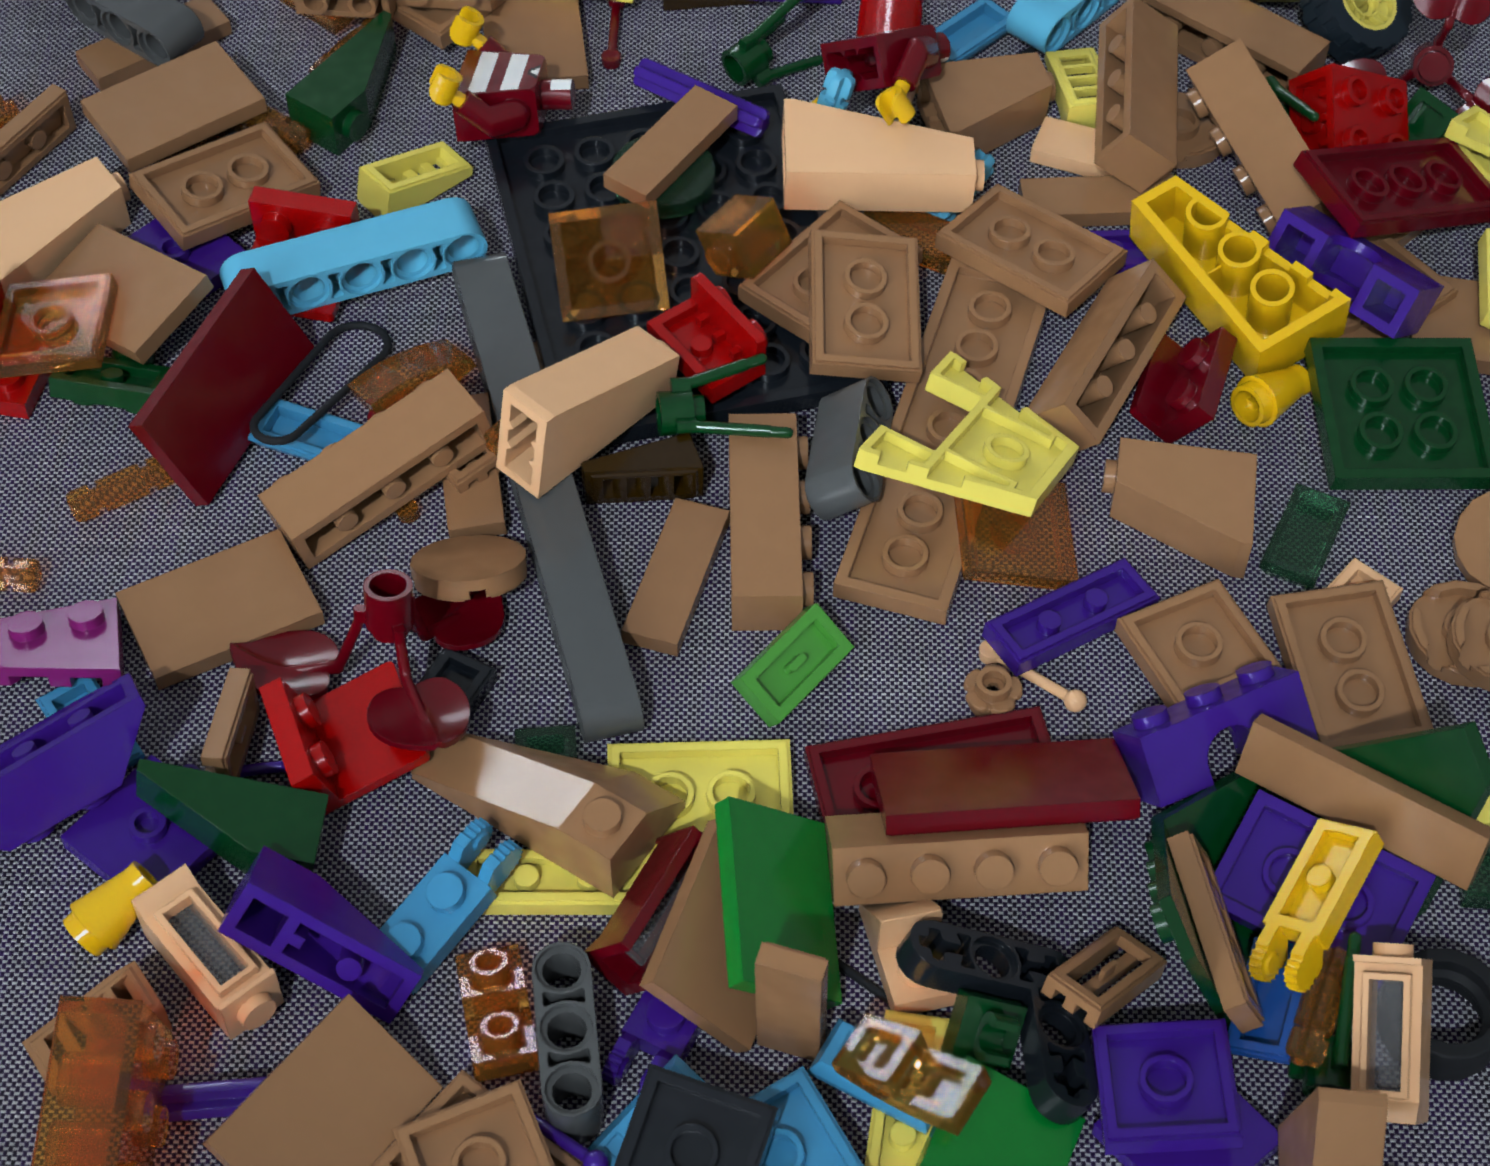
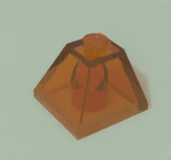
M657 200L548 213L562 322L670 309Z

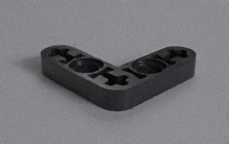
M922 920L915 923L896 949V960L905 976L914 983L927 988L957 994L959 988L1016 1000L1028 1008L1021 1029L1020 1039L1031 1101L1038 1112L1052 1122L1062 1125H1070L1076 1122L1098 1096V1083L1088 1027L1083 1022L1085 1011L1080 1008L1074 1014H1071L1062 1007L1066 998L1064 995L1059 993L1050 999L1041 992L1047 975L1069 959L1060 952L1048 947L939 921ZM975 957H982L991 962L999 971L1001 978L992 977L984 972L977 964ZM1041 1023L1050 1024L1059 1030L1065 1037L1067 1045H1060L1049 1038L1044 1032Z

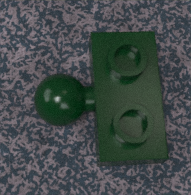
M113 349L111 358L70 352L48 377L50 397L72 400L74 403L83 406L98 404L123 408L130 413L137 414L170 367L154 365L155 352L143 365Z

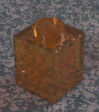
M735 194L696 230L704 248L708 264L713 269L715 275L754 279L792 243L773 197Z

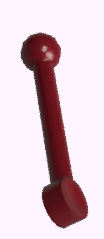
M607 0L611 8L608 47L602 53L601 61L604 68L611 70L621 65V54L617 51L621 9L625 7L626 3Z

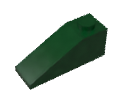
M383 10L285 94L291 127L294 133L339 156L351 144L360 140L366 131L371 128L397 52L391 13Z
M139 758L136 769V796L244 874L247 873L263 846L314 872L329 794Z

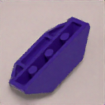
M129 672L114 680L112 684L102 686L0 745V850L12 851L24 843L30 844L44 839L55 829L57 823L79 810L87 811L98 807L109 798L113 790L122 786L146 706L138 686Z

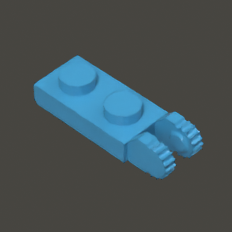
M481 817L479 819L475 818L474 821H471L466 826L465 830L453 841L449 854L444 853L379 929L424 969L421 979L411 992L413 995L419 991L496 899V890L507 879L510 872L515 869V866L522 857V848L508 839V841L505 840L502 844L500 843L494 852L483 862L478 877L468 871L467 868L481 853V850L486 847L494 831L492 829L493 826Z

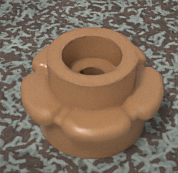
M988 664L982 670H972L966 676L963 684L964 689L967 691L965 696L966 702L970 710L977 717L1013 711L1016 705L1015 701L1020 700L1023 693V687L1019 678L1011 676L1006 667L997 664ZM994 686L998 688V691H992L987 688Z

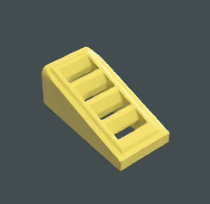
M1094 47L1045 52L1044 60L1047 71L1052 72L1055 79V99L1061 120L1096 129L1098 56ZM1076 74H1087V75H1078V76H1067V75H1076Z
M440 141L359 167L357 198L375 217L419 206L472 176L473 166L445 142ZM436 164V165H438L440 168H439V169H436V168L433 167L432 165Z

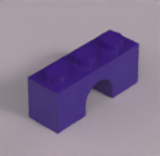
M1312 206L1285 208L1268 239L1270 241V249L1291 264L1297 260L1314 272L1313 279L1330 288H1336L1351 298L1353 302L1349 312L1392 339L1417 334L1444 288L1443 285L1363 237L1351 238L1340 223Z
M1257 661L1237 669V678L1221 685L1219 683H1206L1190 688L1183 694L1185 700L1172 706L1155 705L1133 713L1131 715L1132 723L1115 729L1112 733L1141 801L1162 808L1213 786L1214 781L1208 764V751L1214 737L1221 730L1228 728L1236 752L1241 755L1253 721L1262 713L1318 740L1319 738L1299 672L1297 670L1272 666L1271 661Z

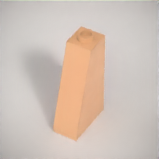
M784 99L781 135L784 210H829L841 200L858 211L962 213L973 204L974 192L983 191L985 164L984 160L975 159L974 138L908 123L901 124L899 121H893L888 126L885 120L880 117L798 99Z
M97 156L0 201V281L12 316L18 314L31 303L28 297L98 223L119 233L131 224L126 202L131 200L128 186L117 171L111 174Z
M635 326L510 384L503 390L496 468L539 499L579 468L581 463L588 461L655 408L656 392L670 391V378L677 376L680 355L674 352L665 342L656 339L641 327Z

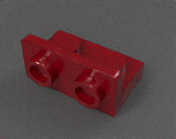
M1220 327L1202 339L1199 337L1192 339L1182 348L1165 334L1140 375L1129 410L1131 416L1166 443H1173L1214 420L1238 339L1225 328Z

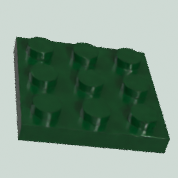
M1309 338L1304 352L1330 490L1490 489V421L1471 338Z

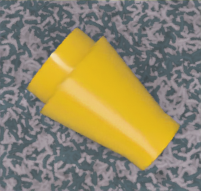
M1293 364L1284 369L1243 377L1231 393V407L1235 416L1241 423L1249 427H1268L1272 425L1298 399L1311 391L1308 371L1299 364Z
M133 861L125 870L70 904L72 912L63 919V924L70 935L84 949L95 956H100L107 948L116 950L138 918L131 900L158 881L144 866Z

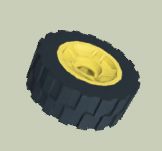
M1300 0V8H1302L1304 15L1302 19L1305 26L1307 25L1309 31L1330 41L1327 55L1331 54L1335 57V60L1341 63L1358 58H1378L1402 42L1401 39L1407 36L1410 30L1408 28L1409 24L1413 19V14L1411 13L1412 0Z

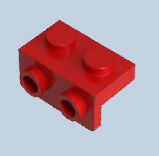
M702 272L691 277V298L646 322L649 334L665 342L674 352L680 355L678 369L685 377L760 353L766 354L768 346L767 336L761 325L754 319H748L733 304L728 292L721 286H715ZM766 363L699 386L697 389L713 404L764 375Z

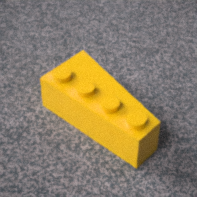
M1177 175L1131 201L1129 237L1147 259H1154L1187 297L1184 303L1209 333L1223 327L1238 339L1232 360L1245 376L1284 369L1305 358L1304 350L1309 338H1338L1344 334L1351 298L1336 288L1331 292L1313 279L1314 272L1297 260L1291 264L1269 248V240L1255 230L1249 233L1229 220V212Z

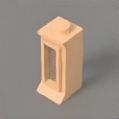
M186 863L131 900L145 937L230 1040L245 1030H253L265 1024L273 1016L277 1007L284 1003L277 975L273 968H269L257 952L218 932L224 913L202 889Z
M1373 942L1372 955L1353 954L1354 993L1351 1090L1387 1094V1123L1409 1125L1426 1123L1429 1121L1433 960L1414 958L1413 944Z

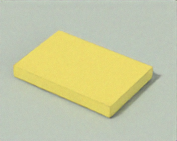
M790 739L607 744V766L633 771L685 801V808L664 835L693 825L703 832L707 822L716 819L715 804L729 796L794 814Z

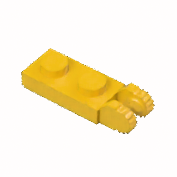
M1322 818L1317 820L1262 921L1265 926L1255 943V948L1252 949L1251 956H1249L1248 972L1251 973L1250 977H1253L1254 980L1271 983V980H1275V976L1279 974V969L1283 967L1287 960L1283 973V982L1286 983L1285 987L1299 993H1306V990H1310L1311 985H1314V979L1318 977L1322 970L1323 951L1329 950L1384 846L1377 831ZM1288 940L1296 942L1289 959H1287Z

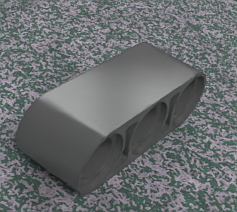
M65 0L68 8L79 22L157 66L184 55L204 38V28L197 15L177 0Z
M870 376L824 396L819 402L805 476V493L810 507L822 520L829 521L879 500L884 476L854 467L859 447L880 425L890 429L892 426L893 406L890 396L884 385L875 377Z
M559 941L548 944L541 949L532 964L541 1094L545 1120L578 1143L583 1144L599 1134L604 1125L605 1118L592 972L588 955L580 946L571 942ZM560 978H571L577 981L566 988L550 986L553 981ZM566 1036H576L583 1040L577 1046L571 1048H560L554 1045L557 1040ZM571 1096H581L588 1100L586 1105L576 1110H565L558 1106L561 1101Z

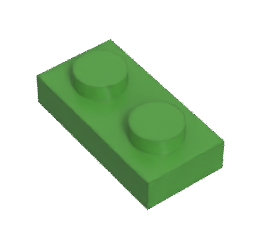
M816 602L806 607L730 683L766 725L772 727L779 724L854 646Z

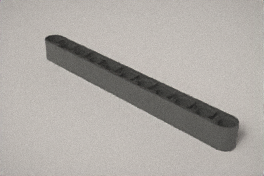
M505 252L452 262V272L458 301L484 393L488 392L492 421L498 440L503 390L510 384L541 370ZM572 473L539 499L508 477L584 743L644 730L645 725L640 697Z

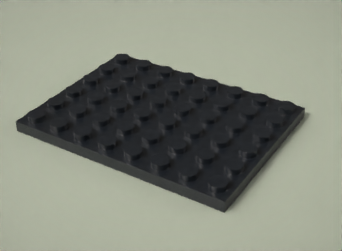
M781 84L728 92L766 108L770 112L768 129L765 130L761 137L754 138L729 127L647 209L604 188L603 174L676 104L672 101L544 122L541 132L532 136L485 140L486 151L543 369L635 326H639L647 332V321L691 298V277L702 272L715 286H721L728 292L733 304L748 319H754L761 325L768 340L765 374L713 404L703 395L706 421L729 422V414H783L819 407L822 397L863 380L862 378L809 374V343L738 300V286L827 211L784 210L781 135L783 103L786 96ZM679 369L677 370L676 377H685ZM879 380L888 392L889 381ZM697 388L691 389L693 395L702 394ZM655 408L608 445L659 436Z

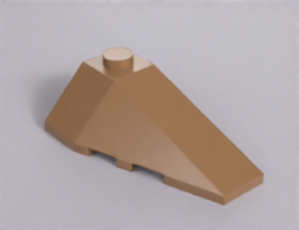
M465 733L460 741L450 747H439L429 751L431 755L430 760L411 772L413 780L477 818H483L497 830L612 898L617 895L656 845V839L664 835L685 808V801L633 771Z

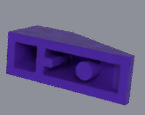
M266 846L262 847L234 892L218 929V932L340 998L350 994L368 1013L388 1024H391L421 979L424 971L423 968L321 876Z

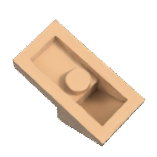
M931 899L915 902L859 905L860 916L890 1010L916 1014L954 1006L957 994L927 988L914 983L905 976L896 960L897 947L915 923L922 920L942 922L943 912L941 907Z

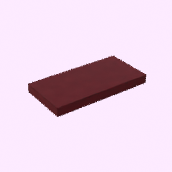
M1446 137L1303 150L1293 163V166L1351 238L1490 222V183L1460 147Z
M241 269L128 427L195 506L209 505L251 443L248 440V435L250 434V421L252 417L315 346L256 269Z
M1040 706L1000 714H990L809 745L804 747V760L820 821L825 823V816L880 813L870 775V754L1041 743L1051 742Z
M1114 738L870 754V775L885 833L889 836L1135 820L1140 818L1141 798Z

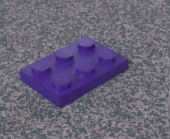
M1258 789L1215 871L1231 920L1258 934L1262 932L1265 926L1262 921L1319 818ZM1382 849L1329 950L1323 951V967L1343 976L1348 937L1354 931L1360 933L1362 937L1360 955H1372L1373 942L1403 944L1435 881L1436 875ZM1378 980V993L1385 980Z

